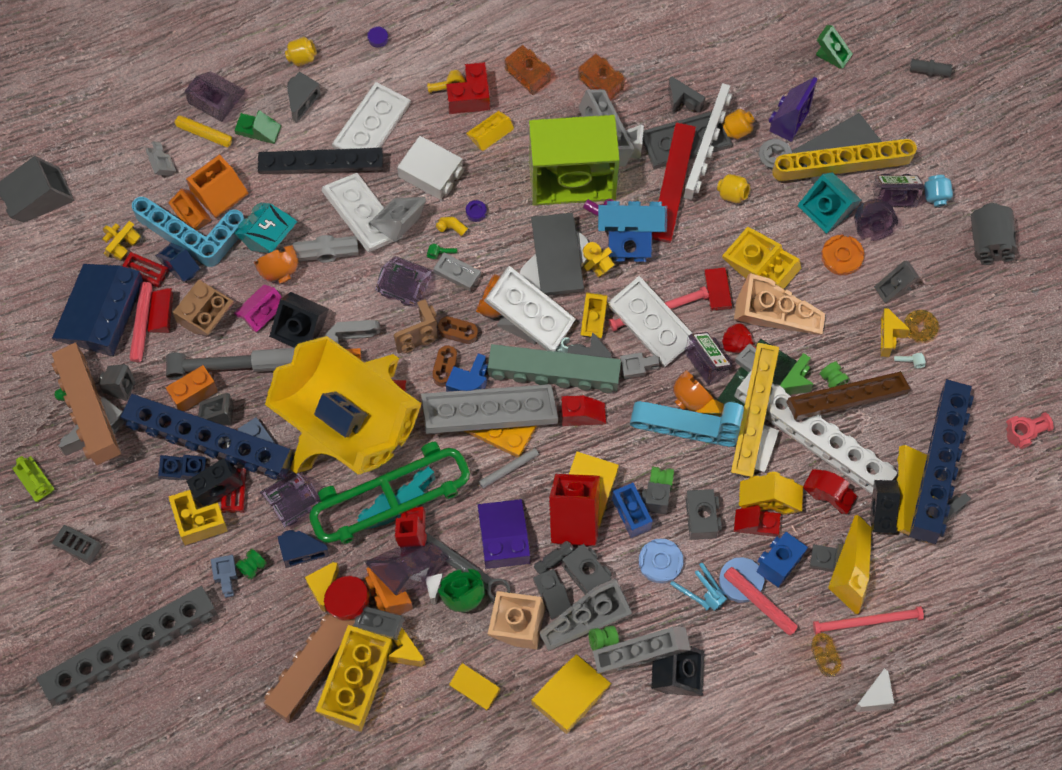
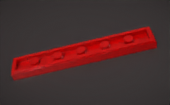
M681 123L675 124L658 201L662 202V206H667V232H652V240L666 243L672 242L696 126Z

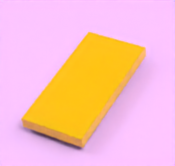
M907 445L899 446V455L897 457L899 464L897 484L900 491L897 528L899 532L909 535L927 454Z

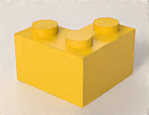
M768 472L764 476H753L740 481L739 507L746 508L760 505V511L772 509L783 515L802 512L803 486L795 483L793 479L785 478L778 472Z
M190 490L168 497L184 545L228 532L218 503L197 509Z

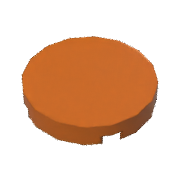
M836 235L825 242L821 252L822 262L834 274L850 275L861 267L864 260V249L861 243L854 237Z

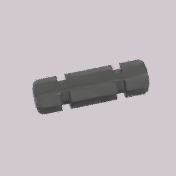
M568 541L562 543L560 548H556L546 555L543 561L540 560L534 564L536 572L542 574L547 572L548 568L554 567L565 558V555H569L575 550L573 545Z

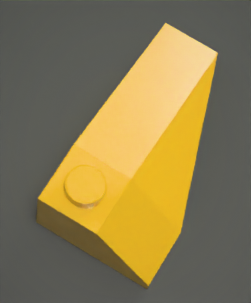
M855 515L828 586V589L855 614L860 612L868 587L872 528L859 515Z

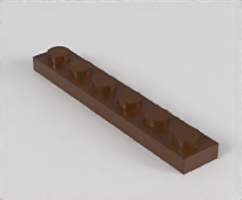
M899 371L789 397L786 403L794 419L800 420L908 394L910 387L902 372Z

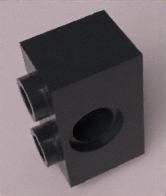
M222 458L186 481L193 498L205 507L243 485L236 467L225 458Z
M874 480L870 511V523L873 532L896 533L900 500L897 481Z

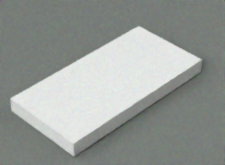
M375 82L332 143V148H380L410 106L411 100Z
M358 173L322 187L323 194L367 252L394 242L371 225L370 221L384 207Z
M510 266L505 269L484 300L547 351L556 350L576 318Z
M640 276L607 303V306L651 354L658 356L659 362L664 368L697 340L692 332Z

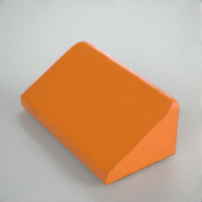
M181 188L168 202L180 220L196 231L212 221L190 190Z

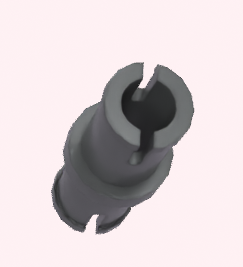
M912 58L909 71L928 73V76L935 74L951 77L953 64L938 63L932 59L925 61Z

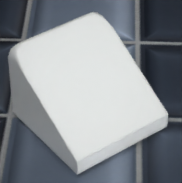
M443 574L429 576L425 579L430 601L433 605L436 604L439 596L438 588L440 589L441 587L440 582L443 579Z

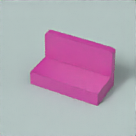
M262 285L234 314L237 317L243 318L252 331L257 332L276 314L282 297L274 287Z

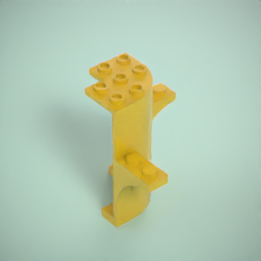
M325 336L297 344L294 349L292 362L276 367L267 392L265 405L301 432L290 468L293 472L297 474L312 469L320 454H327L338 459L360 475L385 464L394 456L392 451L398 445L403 446L414 427L422 403L398 387L391 379L394 377L399 361L397 356L391 354L363 362L334 340ZM338 392L367 413V417L364 418L357 434L352 429L349 437H343L314 415L322 393Z

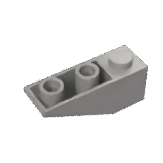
M103 397L101 401L115 434L125 423L121 418L123 412ZM78 424L75 425V428L69 434H66L61 439L58 445L65 456L85 447V443L80 441L76 432L79 429Z

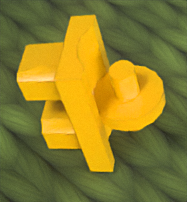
M128 221L119 233L117 231L120 226L116 223L112 228L107 225L104 226L103 231L106 235L102 240L107 243L110 239H113L105 248L103 253L105 256L109 257L111 255L121 261L128 253V250L120 245L121 242L126 240L134 246L141 236L133 229L134 224L131 221Z
M589 242L583 247V256L589 260L583 266L586 271L592 269L599 278L614 266V263L608 256L612 253L609 247L602 253L600 246L595 242Z

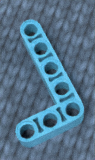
M138 197L132 202L133 212L140 223L170 243L172 242L185 248L192 258L207 267L217 265L239 238L235 235V232L239 229V224L244 220V216L239 210H230L205 237L146 197ZM163 219V221L156 223L157 220ZM234 221H239L238 224H235V225L231 224V223H233ZM175 230H180L178 233H172ZM222 236L226 237L224 240H218ZM191 241H197L195 244L189 245ZM213 252V254L205 256L206 253Z
M637 401L633 406L630 425L641 430L733 447L737 443L744 407L738 403L727 402L724 404L721 417Z

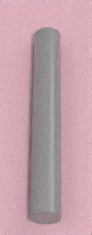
M536 448L529 450L478 481L481 488L484 489L537 457L539 453Z

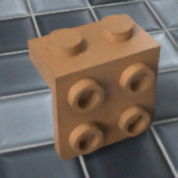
M425 299L417 302L421 323L396 332L393 335L396 350L399 354L402 352L409 353L415 347L422 344L429 345L438 338L436 329L438 324L435 318L437 316L433 306H428Z

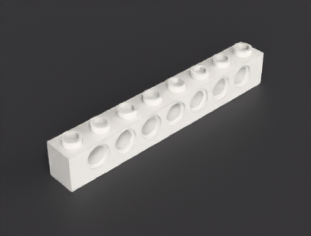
M752 370L737 388L734 395L744 404ZM772 383L765 419L870 494L873 493L874 480L894 479L898 472L894 470L890 463L878 459L873 451L861 447L853 437L846 436L840 432L835 424L826 422L821 418V415L804 418L801 423L795 421L786 403L791 396L785 393L781 386ZM775 404H782L785 409H778ZM812 429L819 430L821 435L813 434ZM830 442L837 443L839 448H833ZM848 455H854L857 461H851ZM866 468H872L876 474L868 473Z

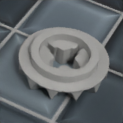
M771 139L764 142L759 150L760 163L763 162L766 168H773L776 158H771L772 151L780 155L792 154L790 146L779 139Z

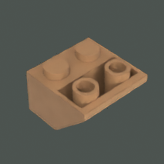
M198 279L173 311L176 322L194 334L208 336L233 305L234 301Z

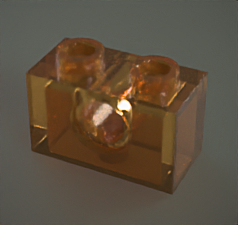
M523 44L505 58V70L532 95L551 81L549 65L541 62L531 49H527Z
M596 53L578 68V79L590 90L605 89L610 101L624 90L625 79L622 73L618 70L615 71L605 58H601Z

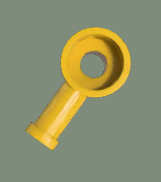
M452 70L449 72L446 81L432 84L427 83L428 92L432 93L434 91L446 90V84L466 81L459 70Z

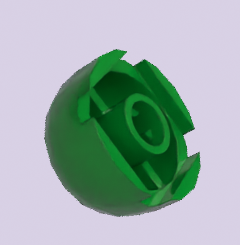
M460 569L446 575L441 580L440 589L438 588V592L447 608L454 612H470L482 602L485 587L482 576L478 571L468 569L469 572L462 573Z

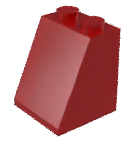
M555 474L549 496L551 543L561 545L568 541L575 545L596 546L599 530L600 476Z

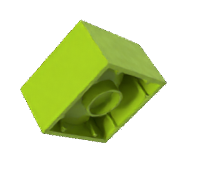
M615 115L529 120V170L532 206L585 203L588 199L592 202H601L606 199L616 201L620 160Z

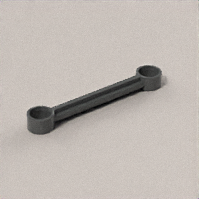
M426 532L427 539L423 547L456 570L461 569L462 573L469 572L468 569L478 571L482 576L485 590L488 591V597L493 603L495 602V597L491 594V589L495 585L505 586L507 593H510V585L506 580L500 578L492 579Z

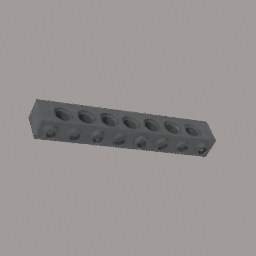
M201 585L36 678L51 705H63L70 700L69 697L76 693L82 694L88 691L92 684L98 681H106L117 670L122 671L129 668L135 660L147 658L153 653V650L160 646L162 648L166 647L176 637L188 635L194 630V627L211 622L214 616L217 615V612ZM188 610H196L192 617H185V613ZM168 621H175V625L172 628H165V624ZM148 632H155L151 640H144ZM129 643H133L134 648L129 652H125L124 647ZM107 655H113V660L110 663H103ZM88 666L93 667L90 674L82 675L84 668ZM72 678L70 685L62 687L64 679Z

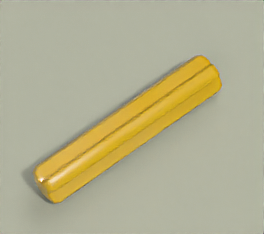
M178 115L175 119L176 127L222 146L230 147L233 141L232 136L182 115Z

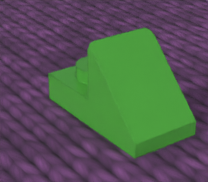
M804 353L780 385L788 395L808 393L812 390L813 383L804 378L811 368L808 365L811 357Z

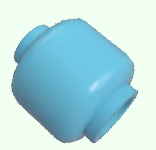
M945 175L930 176L928 181L924 183L926 201L934 203V207L947 205L946 201L952 199L951 180L945 178Z

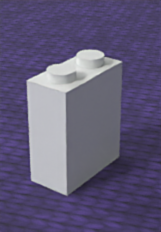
M421 136L418 137L397 167L399 178L440 200L445 194L448 195L450 193L453 182L456 178L459 179L464 171L461 157Z

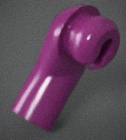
M588 199L583 208L598 216L599 205ZM606 199L603 204H599V205H607V201H614V200H613V199Z

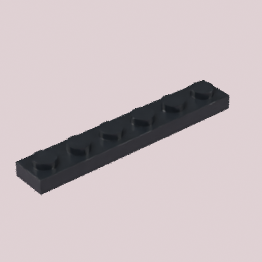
M382 147L258 152L259 174L383 170Z

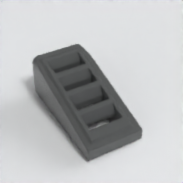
M63 525L52 541V545L89 566L102 548L100 542L66 525ZM65 533H69V536L67 537L65 542L63 544L60 543ZM76 537L71 547H69L68 544L70 543L72 538ZM80 540L83 541L79 549L75 550ZM86 545H90L85 554H83L82 551Z

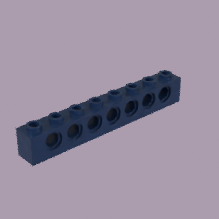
M946 379L941 390L909 537L936 544L938 538L944 536L946 524L943 523V520L948 517L951 506L947 504V501L953 496L954 486H951L952 480H956L958 468L955 467V464L960 461L962 449H959V445L963 444L966 436L963 426L968 424L970 413H967V408H971L974 398L973 395H970L972 389L970 385Z
M131 394L121 415V418L126 423V427L138 431V429H142L152 437L157 438L158 435L165 437V440L175 445L178 442L185 444L184 447L191 451L197 452L198 449L202 450L205 455L217 459V456L225 458L234 466L238 463L244 465V468L254 473L257 470L264 472L266 477L277 480V478L285 480L294 459V453L287 447L135 394ZM152 414L149 420L144 421L147 415ZM171 421L169 427L163 428L166 422ZM191 428L188 434L183 435L184 430ZM211 435L208 441L203 442L205 436ZM226 442H231L228 448L222 449ZM251 449L248 455L242 456L244 450ZM271 456L267 463H262L264 457Z

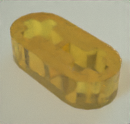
M818 633L811 641V650L820 672L824 676L833 677L841 669L840 658L831 637L825 633ZM819 639L827 643L825 646L826 653L823 652L821 646H816ZM826 657H828L831 664L835 663L833 671L830 668H825L827 664Z

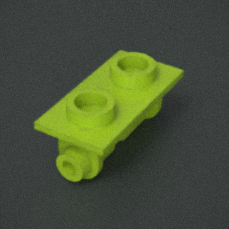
M20 456L16 459L17 464L12 469L35 502H38L55 490L31 456L28 458Z

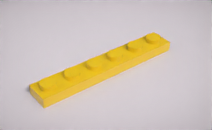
M757 343L741 428L731 469L732 474L746 477L754 476L779 353V347Z

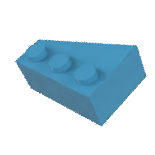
M607 201V205H599L598 231L667 232V206H662V202H649V206H641V201H628V205H620V201Z

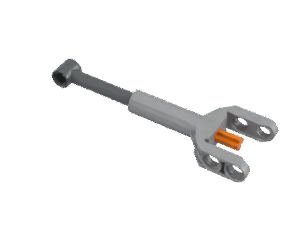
M376 320L337 322L326 333V336L338 344V339L373 337L380 333V322ZM295 348L253 350L251 355L186 359V355L183 353H169L166 355V377L172 380H179L186 375V372H192L204 365L207 371L252 368L254 372L275 371L276 367L292 362ZM361 348L346 349L361 360Z

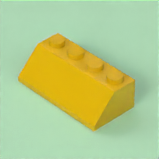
M348 625L315 712L341 726L362 732L388 662V656L393 648L392 639Z

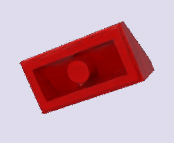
M172 288L152 292L148 332L170 333L174 295Z

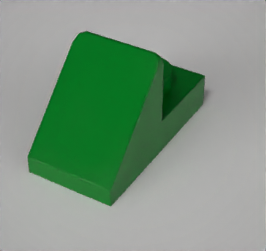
M826 25L817 38V42L821 47L816 55L839 69H843L853 53L834 26Z
M258 110L256 117L241 113L234 131L236 135L275 144L281 125Z

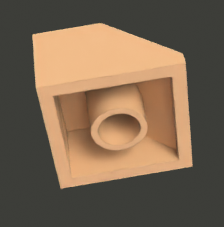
M497 591L488 636L515 647L537 650L540 637L539 632L541 631L546 608L542 598Z

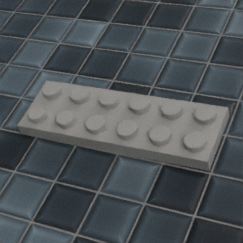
M551 384L421 394L426 434L558 424V415Z

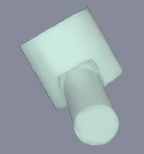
M563 338L560 346L554 352L568 353V347L564 345L569 343L570 338Z
M916 353L912 356H894V361L913 362L916 369L925 367L926 362L922 353Z

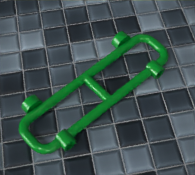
M434 441L425 444L421 448L424 455L423 458L340 494H337L334 486L321 489L318 492L321 502L313 506L309 515L315 535L319 540L326 543L340 540L342 544H348L354 540L353 534L440 496L444 495L446 499L454 498L458 495L457 489L464 486L470 476L469 467L463 455L454 448L441 450L438 443ZM446 457H453L461 471L460 478L455 481H447L434 490L398 504L390 486V481ZM381 486L390 509L351 526H343L332 534L324 532L318 519L321 511Z

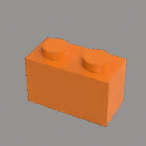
M204 365L165 387L175 407L183 412L218 392L214 380Z

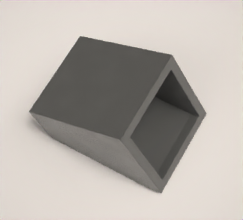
M37 156L29 159L0 181V198L6 204L7 214L12 219L23 223L75 201L60 168Z

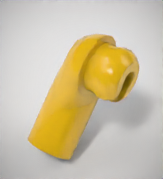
M441 217L438 219L439 222L436 223V228L440 232H444L446 229H453L460 236L468 229L455 217Z

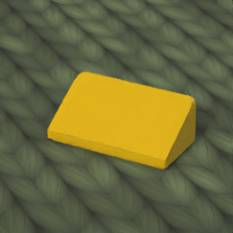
M497 111L466 134L480 150L484 151L510 133L514 127L510 117Z
M461 663L449 686L485 710L489 709L500 693L498 686Z

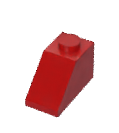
M584 395L561 397L562 426L606 424L605 402Z

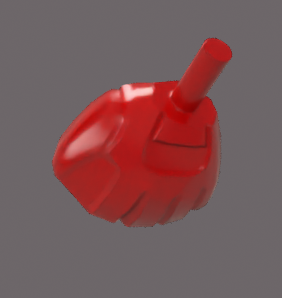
M742 323L730 326L723 335V349L731 353H741L748 344L753 346V338L748 328Z

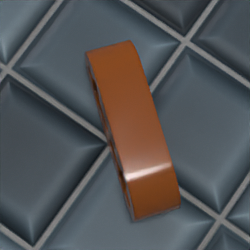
M448 316L443 317L438 322L439 334L444 338L464 344H472L478 338L477 326L471 322ZM447 324H451V328H449L448 331H445L444 327H446ZM472 330V334L466 337L465 332Z
M450 345L442 346L439 349L433 368V381L440 387L446 386L453 366L456 367L457 363L456 349ZM447 353H451L448 362L444 363V356ZM445 369L447 377H444L443 380H440L439 375H441L442 370Z

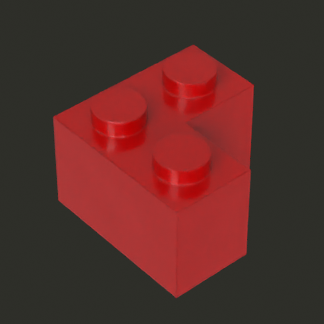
M485 62L465 64L466 82L446 84L449 114L490 110Z

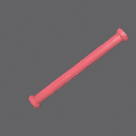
M703 286L698 291L664 303L669 309H673L701 298L704 300L708 299L709 294L706 287ZM609 319V325L613 332L617 331V328L625 326L620 319Z
M917 606L913 610L822 623L813 621V629L815 635H820L821 632L915 618L923 620L924 614L922 607Z

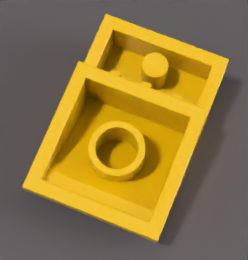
M748 226L722 255V258L744 278H747L748 274L770 278L782 289L789 284L801 269L799 258L782 250L780 243Z
M576 451L569 474L600 476V527L619 465Z
M576 654L534 696L531 704L567 734L611 686V683Z

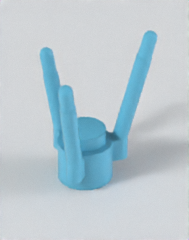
M700 563V567L711 585L698 570L695 571V574L708 589V592L703 596L706 599L705 601L681 585L671 581L670 584L701 604L706 610L711 607L715 611L727 600L724 592L719 588L704 563Z

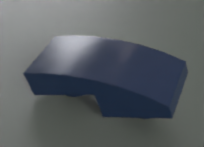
M185 454L183 457L160 455L158 479L189 480L205 470L206 457Z

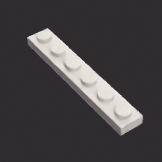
M722 83L685 188L684 198L692 200L694 193H699L702 183L699 181L701 175L705 176L708 166L705 163L706 158H711L714 149V146H711L712 141H717L720 129L717 128L718 124H723L726 111H723L724 107L729 106L732 94H729L730 85Z

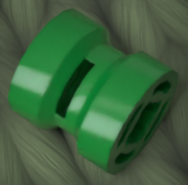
M251 548L246 553L247 559L239 560L235 564L237 569L249 580L256 576L257 568L263 569L267 565L262 556Z

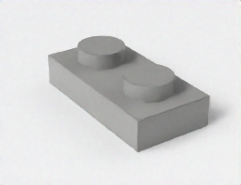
M443 253L433 269L435 274L470 292L481 276L480 270L446 253Z

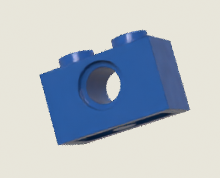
M608 231V247L612 251L608 256L612 257V261H625V257H634V261L646 262V257L651 258L652 232ZM628 240L634 241L636 245L635 250L630 253L624 250V243Z
M634 483L614 490L612 501L630 538L650 531L653 521Z
M785 532L781 538L777 536L770 545L772 549L769 553L764 551L757 561L760 565L756 572L778 588L803 558L808 549L806 545L788 532Z

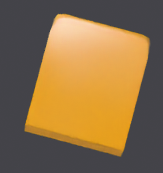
M712 399L696 412L721 417L724 404Z

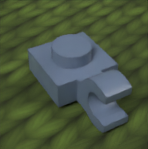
M228 555L211 559L215 583L221 582L222 593L225 598L234 596L231 583L232 579H237L234 556Z

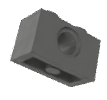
M714 489L687 490L685 500L689 539H716L718 531L722 529L721 518L716 515V510H719V498L714 496ZM706 511L709 517L703 518L698 513Z
M582 544L562 559V567L583 594L586 595L593 588L610 581L612 574L605 565H600L592 548L588 549ZM590 567L594 570V573L587 575L582 570Z

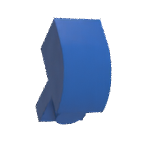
M478 353L470 372L453 366L446 383V392L485 389L487 386L485 375L488 371L486 356Z

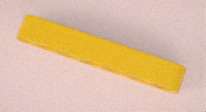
M901 139L784 154L776 158L772 174L775 179L786 181L817 177L831 172L840 174L902 166L912 161L917 146L910 139ZM902 150L907 151L909 154L903 153ZM861 156H867L868 159H864ZM840 158H845L848 162H844ZM820 161H825L828 164H822ZM800 163L806 164L808 167H802ZM779 166H784V167H786L787 169H786V170L780 169Z

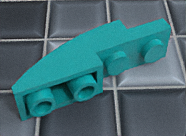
M429 466L424 470H419L408 485L404 484L400 487L395 496L398 504L425 494L423 491L435 480V473ZM384 493L375 499V504L372 507L364 509L359 514L357 523L390 509ZM401 514L366 529L376 528L396 521V518H401Z

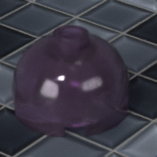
M871 199L862 203L857 208L854 222L857 234L862 239H865L864 237H872L871 241H877L886 238L894 232L893 228L895 224L896 226L898 225V218L895 210L888 202L881 199Z

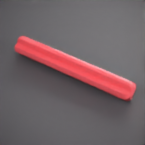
M142 282L140 284L129 357L132 362H141L143 357L153 288L150 282Z
M730 567L724 573V577L786 634L792 635L797 630L798 626L735 568Z

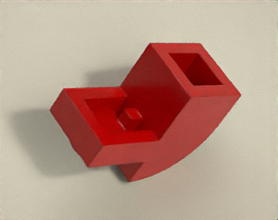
M812 469L803 485V489L815 500L828 501L841 514H848L857 497L848 488L850 483L847 480L827 470Z
M415 507L401 513V518H396L395 539L400 548L419 547L426 544V511L424 507Z

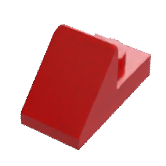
M760 505L736 509L733 532L777 537L779 536L781 513L760 511Z

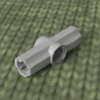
M322 235L312 241L293 242L298 262L318 260L319 262L328 263L334 261L337 257L359 255L356 236L334 238L330 235Z

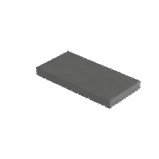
M712 111L643 130L642 141L653 170L667 165L676 123L696 126L689 159L696 158ZM719 123L717 127L720 129L717 141L713 140L711 146H714L713 153L732 148L731 139L726 134L722 123Z
M858 113L792 150V153L882 141L862 115ZM840 158L842 161L848 162L847 159ZM820 161L822 164H828L825 161ZM800 163L802 167H808L806 164ZM820 176L809 177L813 184L820 178Z
M573 213L531 217L540 291L547 296L584 292Z

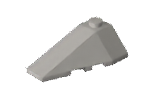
M612 579L593 588L539 633L549 651L589 633L590 629L601 628L632 614L619 582L616 579Z

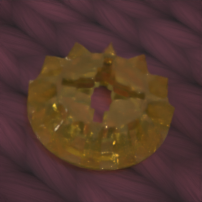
M926 310L912 311L906 316L904 324L910 329L908 338L911 337L916 342L924 341L925 343L933 339L939 329L936 317ZM924 320V328L921 332H918V326L916 325H919V323H921V321Z

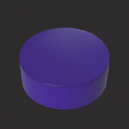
M383 27L371 28L368 32L369 44L376 48L385 46L388 42L387 31Z
M473 200L467 204L466 216L470 221L480 222L485 219L487 208L482 201Z

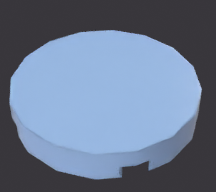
M654 539L642 547L639 554V568L648 580L655 583H668L673 581L682 570L683 554L674 542L667 539Z
M744 557L734 558L728 561L721 569L719 576L720 589L732 601L739 603L750 602L744 594L724 577V573L730 567L735 568L760 592L764 585V577L756 572L759 565L753 560Z

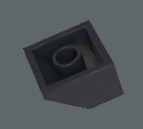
M290 292L279 301L269 337L293 348L299 343L317 339L323 329L329 308Z
M690 646L691 650L653 661L651 689L665 694L703 696L704 650Z

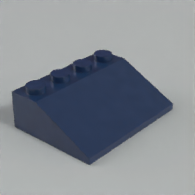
M83 264L52 336V340L69 345L76 342L80 348L113 357L138 298L140 284L144 282L140 271L120 265Z

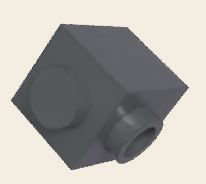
M648 482L647 489L642 490L641 498L648 512L667 514L670 485Z

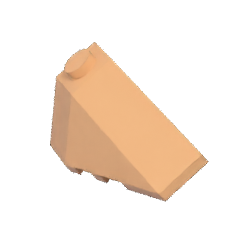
M748 274L736 301L734 320L758 326L817 335L823 334L824 312L805 300L801 301L793 296L792 292L782 289L770 278Z

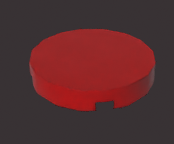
M340 577L327 588L324 595V605L333 617L343 621L351 620L359 616L363 612L365 605H368L370 593L366 584L358 577Z

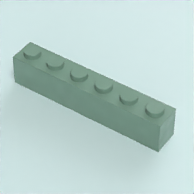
M491 344L488 376L496 380L506 378L520 383L531 381L538 385L556 384L562 388L573 386L581 390L598 389L604 393H611L618 390L621 359Z

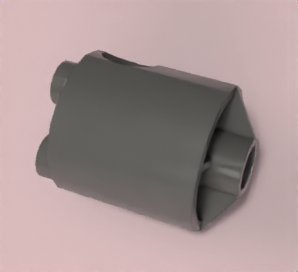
M988 203L982 208L975 210L970 217L974 240V256L980 260L982 265H990L994 261L1010 262L1015 260L1018 248L1016 246L1013 210L1010 207L997 203Z

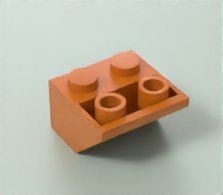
M220 154L186 178L190 191L215 219L249 194L233 168Z
M393 564L366 568L368 575L364 577L367 583L366 586L371 596L376 595L374 599L378 610L402 615L413 609L412 602Z

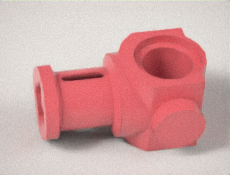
M1046 412L1034 419L1014 416L1006 421L1008 425L1006 428L1007 439L1015 448L1019 447L1020 449L1030 446L1032 444L1031 439L1036 438L1038 433L1046 430L1049 432L1054 429L1053 421ZM1015 430L1022 431L1023 435H1018Z

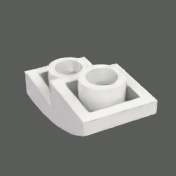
M764 425L755 469L765 472L779 430Z

